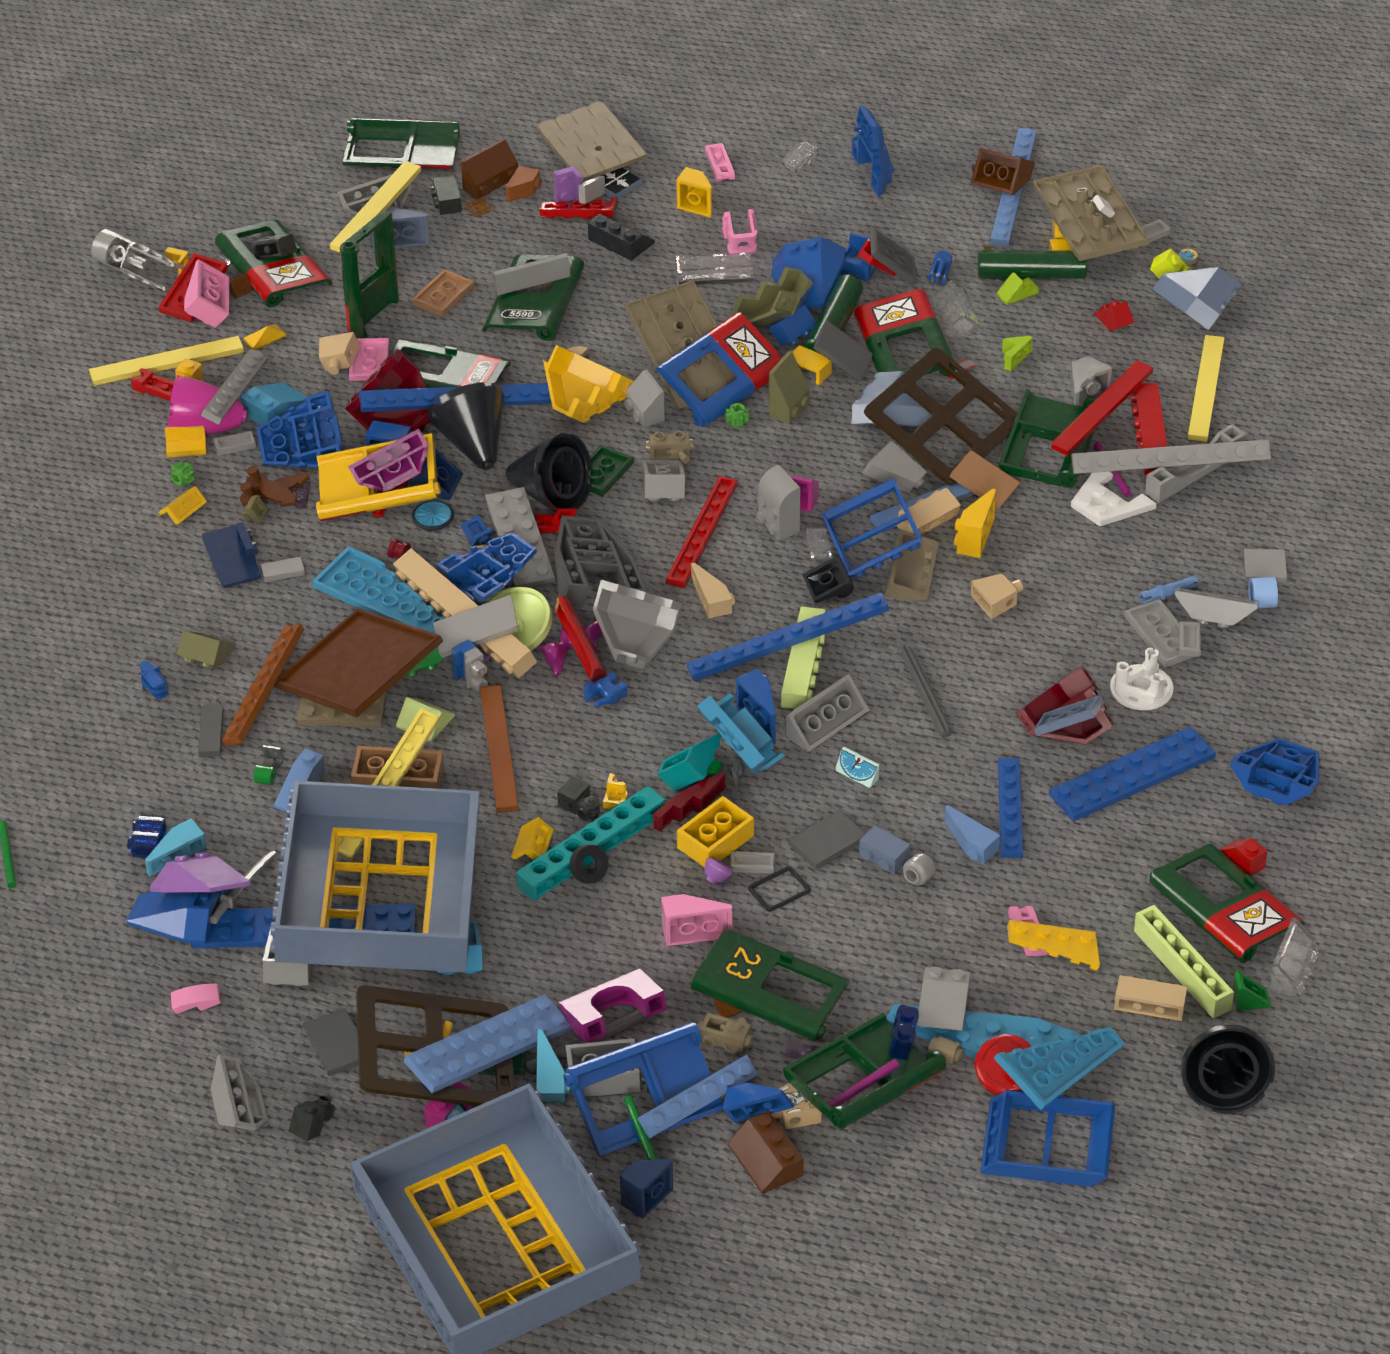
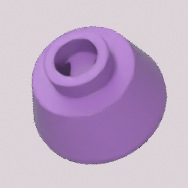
M714 857L706 859L704 874L707 875L705 879L717 885L718 882L723 883L732 876V868L726 863Z

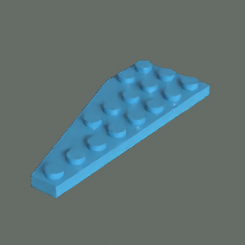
M349 546L312 581L313 588L352 606L434 634L433 623L445 619L443 616L439 617L434 612L432 606H427L423 602V598L411 587L396 578V574L393 571H389L382 561Z
M894 1004L886 1017L888 1023L894 1028L931 1041L934 1036L938 1038L942 1036L961 1043V1049H964V1054L976 1058V1054L982 1044L992 1037L1002 1034L1017 1035L1027 1040L1031 1046L1060 1038L1064 1040L1070 1036H1080L1081 1034L1040 1018L966 1011L963 1031L917 1026L919 1006Z

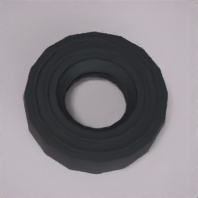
M585 844L578 847L572 853L570 870L576 880L582 883L593 884L600 881L607 872L608 859L600 847ZM589 855L595 860V868L590 873L586 872L582 866L584 858Z

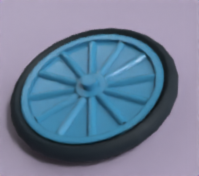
M437 500L423 502L416 506L412 512L413 522L416 526L425 530L443 529L454 518L452 507L445 502Z

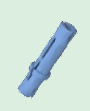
M1193 575L1163 586L1156 585L1153 589L1139 592L1138 596H1143L1139 600L1141 604L1157 599L1165 600L1166 597L1175 595L1177 588L1187 590L1198 588L1199 583L1194 584L1198 579Z

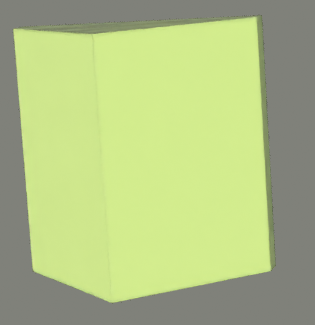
M406 697L396 727L406 731L420 708H423L440 717V721L428 738L430 742L438 736L455 716L454 713L421 699Z

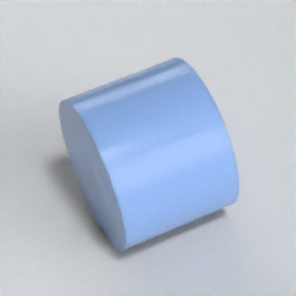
M1250 578L1248 587L1249 600L1259 601L1258 608L1277 607L1278 588L1276 578Z

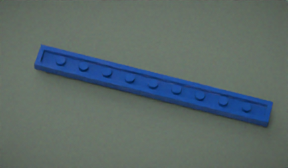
M548 383L500 385L505 396L504 406L552 404ZM459 387L360 391L361 412L428 409L432 403L436 406L441 402L440 396Z
M881 592L687 662V668L693 681H697L888 612L889 607Z

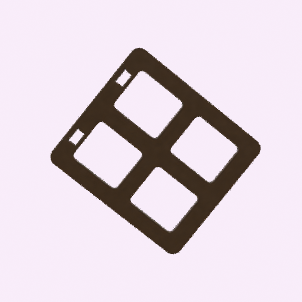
M939 348L931 349L864 409V414L869 420L950 486L958 483L950 478V475L964 457L955 466L949 468L927 450L923 444L942 427H947L969 445L973 452L985 458L1010 435L1017 416L1016 411ZM950 364L957 372L953 371L948 365ZM935 365L940 366L964 386L945 405L939 404L916 384ZM903 393L908 394L932 415L912 434L907 433L883 412ZM975 398L981 400L1004 420L984 439L977 436L956 418V415ZM996 402L1004 410L1001 411L994 403Z
M362 985L357 989L359 1085L363 1091L479 1106L515 1090L512 1058L494 1065L497 1092L448 1086L431 1093L423 1083L380 1078L377 1072V1048L413 1053L444 1039L443 1011L492 1018L508 1011L509 1009L506 1005L497 1002ZM375 1003L422 1008L425 1011L426 1037L376 1030ZM501 1079H508V1086L501 1085Z

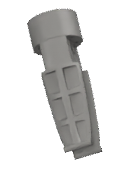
M111 229L100 231L95 237L91 248L92 256L98 262L136 280L160 288L163 291L169 292L171 287L133 270L134 266L144 270L149 265L147 259L138 255L139 252L169 266L180 269L185 268V266L175 263L157 251Z

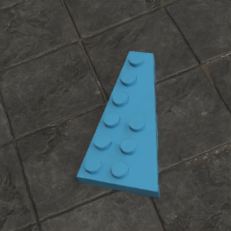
M1111 1027L1090 1031L1081 1036L1073 1035L1064 1040L1060 1038L1035 1044L1026 1049L1018 1048L1009 1053L1001 1052L994 1059L1034 1104L1042 1110L1125 1045V1042Z

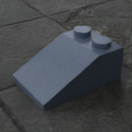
M391 206L385 211L392 213L395 248L429 245L426 213ZM372 232L371 235H372L373 250H375V246H374V235H373V232Z

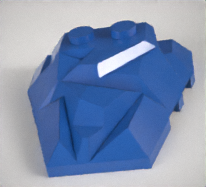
M862 105L859 106L856 119L858 126L854 128V131L858 132V134L852 137V156L858 165L872 162L871 186L877 196H881L886 190V184H890L892 181L894 168L884 143L882 126L876 121L872 112Z
M329 391L308 396L304 399V403L297 407H290L289 412L281 417L277 415L256 428L263 465L319 468L317 456L344 451L339 421Z
M511 532L489 540L486 547L477 549V546L470 547L471 552L461 556L458 552L451 554L438 562L436 567L445 578L480 606L500 592L537 553V550L534 546Z

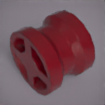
M394 538L389 544L387 556L392 559H399L411 549V544L408 542L401 543L400 540Z

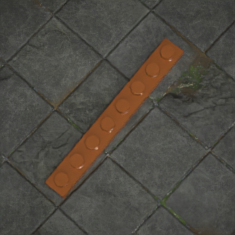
M301 624L287 625L281 630L279 638L273 644V648L266 657L263 667L258 672V676L250 686L247 696L243 699L242 705L234 715L231 725L226 730V734L222 739L225 746L243 743L304 631Z

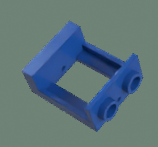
M850 233L849 245L845 253V264L841 270V275H851L867 282L870 280L877 268L865 261L853 258L860 252L866 240H870V237Z

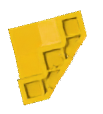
M557 345L549 362L543 360L553 409L583 423L589 421L592 415L600 414L609 409L614 402L626 399V391L633 383V380Z

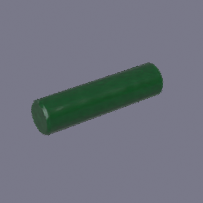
M980 250L977 258V274L979 279H1008L1013 272L1020 279L1028 277L1030 279H1085L1087 277V260L1078 261L1072 250Z
M842 275L838 278L808 337L805 348L817 352L813 347L826 321H829L842 332L844 331L863 292V285L856 277Z

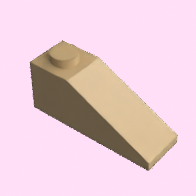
M691 563V579L708 618L732 614V605H735L733 593H729L727 586L696 563Z

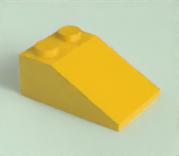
M991 489L962 512L960 519L957 518L955 530L958 533H956L954 545L957 546V554L981 558L995 519L996 489Z

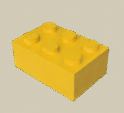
M722 796L677 830V848L705 868L706 859L714 857L722 861L731 854V851H735L754 836V817Z

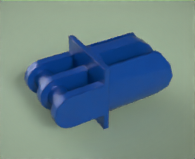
M142 661L140 668L143 689L147 688L157 699L165 698L168 694V682L161 674L160 666L154 668L149 661Z

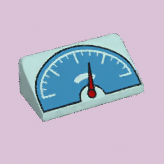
M846 747L842 748L836 765V771L869 788L872 787L879 780V764Z

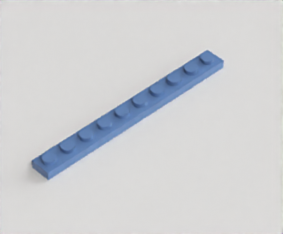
M1029 128L1018 129L1012 156L1026 160L1031 159L1037 130ZM1023 187L1014 195L1002 192L990 244L1009 246Z

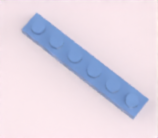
M745 1055L637 1119L648 1138H651L726 1094L728 1087L743 1084L757 1076L758 1073L748 1056Z

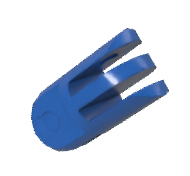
M940 251L935 255L928 274L929 281H931L932 275L935 273L934 283L938 284L940 275H944L941 285L946 283L952 264L950 253Z

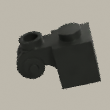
M572 776L557 791L558 806L564 811L577 814L583 820L599 816L600 802L597 797L590 796V784Z
M319 1095L317 1100L313 1102L306 1101L295 1106L288 1132L305 1141L319 1136L323 1122H328L334 1114L335 1108L331 1104V1098Z

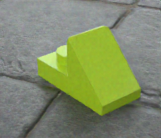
M1013 272L997 291L996 295L1008 305L1039 293V287L1029 277L1021 280Z
M1021 336L1003 339L1004 369L1011 372L1032 352L1033 337Z

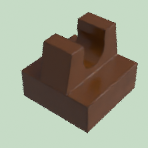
M245 273L229 280V292L232 293L234 298H239L253 291Z

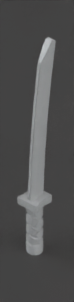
M276 851L264 855L244 877L251 881L276 856ZM245 887L233 888L227 896L223 894L220 896L221 903L210 917L211 923L216 924L228 907L233 909L234 900Z

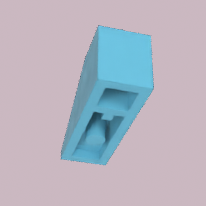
M192 819L173 827L145 859L149 876L160 872L167 862L175 861L176 856L188 855L190 857L206 849L205 835Z
M538 1029L536 1090L541 1094L543 1102H565V1094H570V1087H567L563 1077L565 1072L543 1030Z

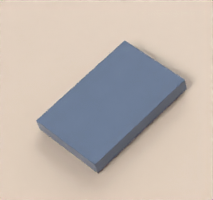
M1098 695L1044 713L1034 729L1036 735L1039 736L1094 718L1104 703L1102 696Z

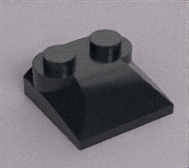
M838 555L802 574L815 604L834 596L839 598L847 597L854 589L853 583Z

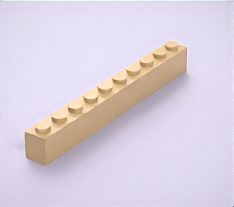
M412 548L393 563L397 570L396 576L402 582L407 581V585L415 592L418 591L419 596L425 602L429 600L436 612L441 611L444 618L478 607L475 602ZM511 633L478 645L485 654L487 652L490 653V657L496 664L501 663L503 669L509 675L513 673L517 678H520L537 663L532 652Z

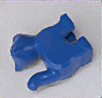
M613 671L609 672L607 677L601 678L597 682H585L583 688L585 702H589L595 696L600 695L601 698L597 699L594 703L596 708L607 704H614L627 696V684L621 681L617 685L614 680L618 678Z

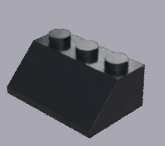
M598 214L588 222V240L630 261L634 260L655 243V240L602 214Z

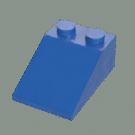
M756 668L736 678V708L742 710L745 707L772 738V743L775 744L776 713L770 681L765 674L763 675Z

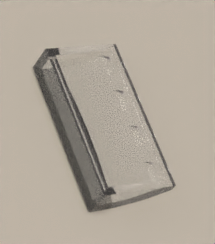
M751 253L676 256L678 285L694 280L695 284L754 281Z

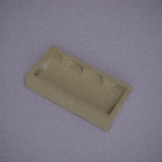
M900 529L894 548L915 539V534ZM922 537L924 542L920 543V548L912 552L907 549L902 552L903 556L891 561L885 596L907 600H927L939 544L938 541Z

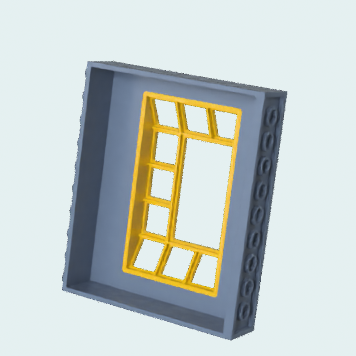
M295 781L294 790L290 789L289 803L292 804L287 806V817H289L285 820V831L287 833L284 832L283 846L285 847L281 849V860L283 862L279 863V875L281 877L277 878V890L279 892H275V905L277 907H273V920L275 922H271L270 934L275 937V939H271V952L275 953V962L466 972L478 831L479 791ZM339 837L364 839L363 863L337 862ZM372 839L397 840L396 865L370 863ZM405 841L430 842L429 867L403 865ZM335 872H361L360 886L334 885ZM369 873L428 877L423 933L362 930ZM333 895L359 896L358 910L331 909ZM331 918L355 919L356 927L355 929L329 928V922Z
M530 1083L349 1163L354 1191L450 1354H482L641 1280L640 1269H642V1264L638 1256L641 1254L637 1242L635 1240L631 1241L626 1225L624 1223L620 1224L615 1208L613 1206L609 1207L604 1191L602 1189L598 1190L593 1174L591 1172L587 1173L582 1157L576 1156L571 1140L565 1139L561 1125L554 1122L552 1111L548 1106L545 1107L543 1105L541 1094L538 1090L534 1091ZM502 1155L515 1182L490 1193L478 1165ZM466 1170H471L483 1196L458 1207L446 1183V1179ZM438 1184L451 1211L428 1221L417 1204L414 1194ZM520 1191L531 1209L506 1219L495 1201ZM488 1205L533 1278L477 1303L433 1229ZM536 1217L548 1236L523 1246L512 1227ZM553 1244L565 1263L540 1274L529 1254ZM567 1272L574 1274V1276L553 1286L547 1283V1281ZM537 1286L542 1289V1291L520 1301L514 1298ZM504 1301L509 1304V1306L488 1316H485L483 1313L484 1310Z

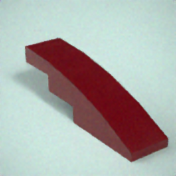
M721 772L683 790L666 802L653 814L654 829L661 832L673 819L681 823L693 810L700 813L706 809L726 789V774Z

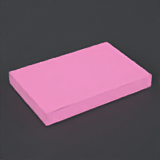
M389 338L357 339L360 348L352 366L349 367V381L367 380L375 371H378L381 363L389 355Z

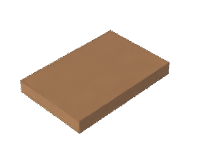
M444 269L412 299V304L443 317L475 287V281Z
M970 450L950 475V478L980 498L991 489H996L995 508L998 510L1020 485L1019 481L972 450Z

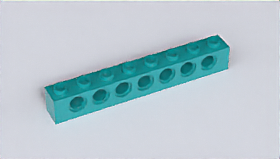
M649 786L641 791H637L633 796L619 803L618 806L604 813L592 823L587 824L577 833L570 835L569 838L555 845L545 854L538 856L528 865L521 867L516 872L517 888L535 901L573 876L570 870V858L578 847L585 844L596 845L606 854L653 823V814L665 804V799ZM589 855L584 858L583 868L595 861L592 856Z

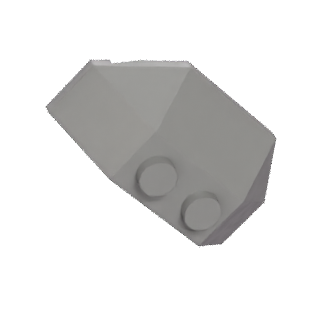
M393 174L337 192L344 210L356 216ZM411 183L390 205L391 207L403 208L412 187Z
M1182 588L1175 590V596L1190 617L1197 619L1196 622L1201 624L1215 622L1219 627L1229 628L1230 625H1235L1259 606V601Z
M219 1054L210 1089L219 1125L255 1131L268 1121L260 1086L250 1072L242 1066L243 1063L239 1058Z

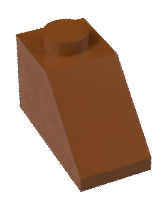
M519 166L506 185V201L511 202L534 195L536 190L540 189L542 185L540 170Z

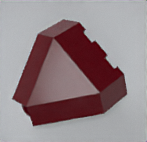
M397 349L381 363L378 371L363 384L364 387L360 391L427 387L419 368ZM359 392L350 398L345 407V410L365 429H369L373 421L409 426L411 427V433L420 429L422 433L425 425L430 423L427 415L428 409L361 412Z
M1083 665L1016 712L1021 722L1028 729L1025 734L1036 735L1034 729L1044 713L1099 695L1096 691V683ZM1104 702L1094 718L1039 736L1087 744L1111 728L1115 723L1112 717L1105 711L1108 708Z

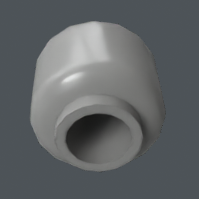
M923 853L915 854L903 866L905 879L916 886L926 883L936 872L933 860Z

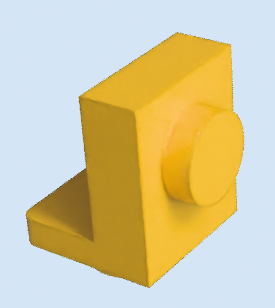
M170 247L165 250V257L183 266H186L188 263V251ZM178 268V274L180 275L183 269Z

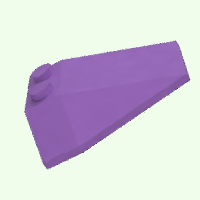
M208 852L196 853L194 858H189L188 855L176 856L175 861L167 862L150 886V891L215 892L251 886L247 878L219 857L209 856Z

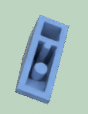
M308 749L302 751L290 769L275 801L274 808L287 812L288 804H292L289 803L290 789L294 790L295 781L318 782L325 773L324 756Z
M947 805L945 807L944 822L965 854L972 860H977L982 864L986 863L999 850L1000 835L951 806Z

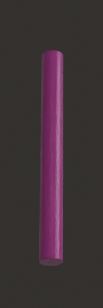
M1100 442L1094 443L1093 447L1096 452L1105 451ZM1112 471L1113 479L1123 495L1130 497L1132 492L1120 473Z
M893 1059L827 1104L832 1108L842 1105L900 1067L896 1059Z

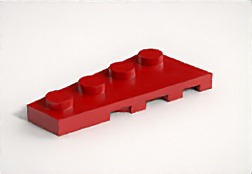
M612 197L611 201L602 202V198L586 204L579 203V200L573 201L571 204H568L566 201L546 202L541 204L539 212L540 216H545V218L549 219L556 216H563L566 219L573 217L590 219L598 214L610 218L614 216L618 200L617 197Z

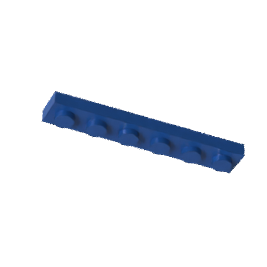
M998 758L1001 858H1023L1020 758Z

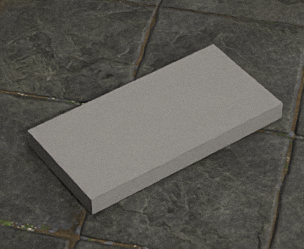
M511 595L433 623L435 634L440 635L443 639V642L438 646L439 654L442 658L452 655V648L468 639L477 646L519 630Z
M1161 599L1124 611V617L1149 648H1153V653L1155 649L1159 651L1158 660L1165 668L1197 657L1179 656V622Z

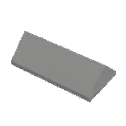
M565 253L495 271L490 274V277L498 295L571 277L568 255Z
M850 674L845 675L786 715V737L806 752H809L868 712L869 708Z

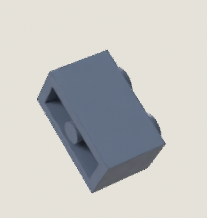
M875 825L859 840V855L865 860H870L877 864L883 870L895 874L910 859L911 845Z

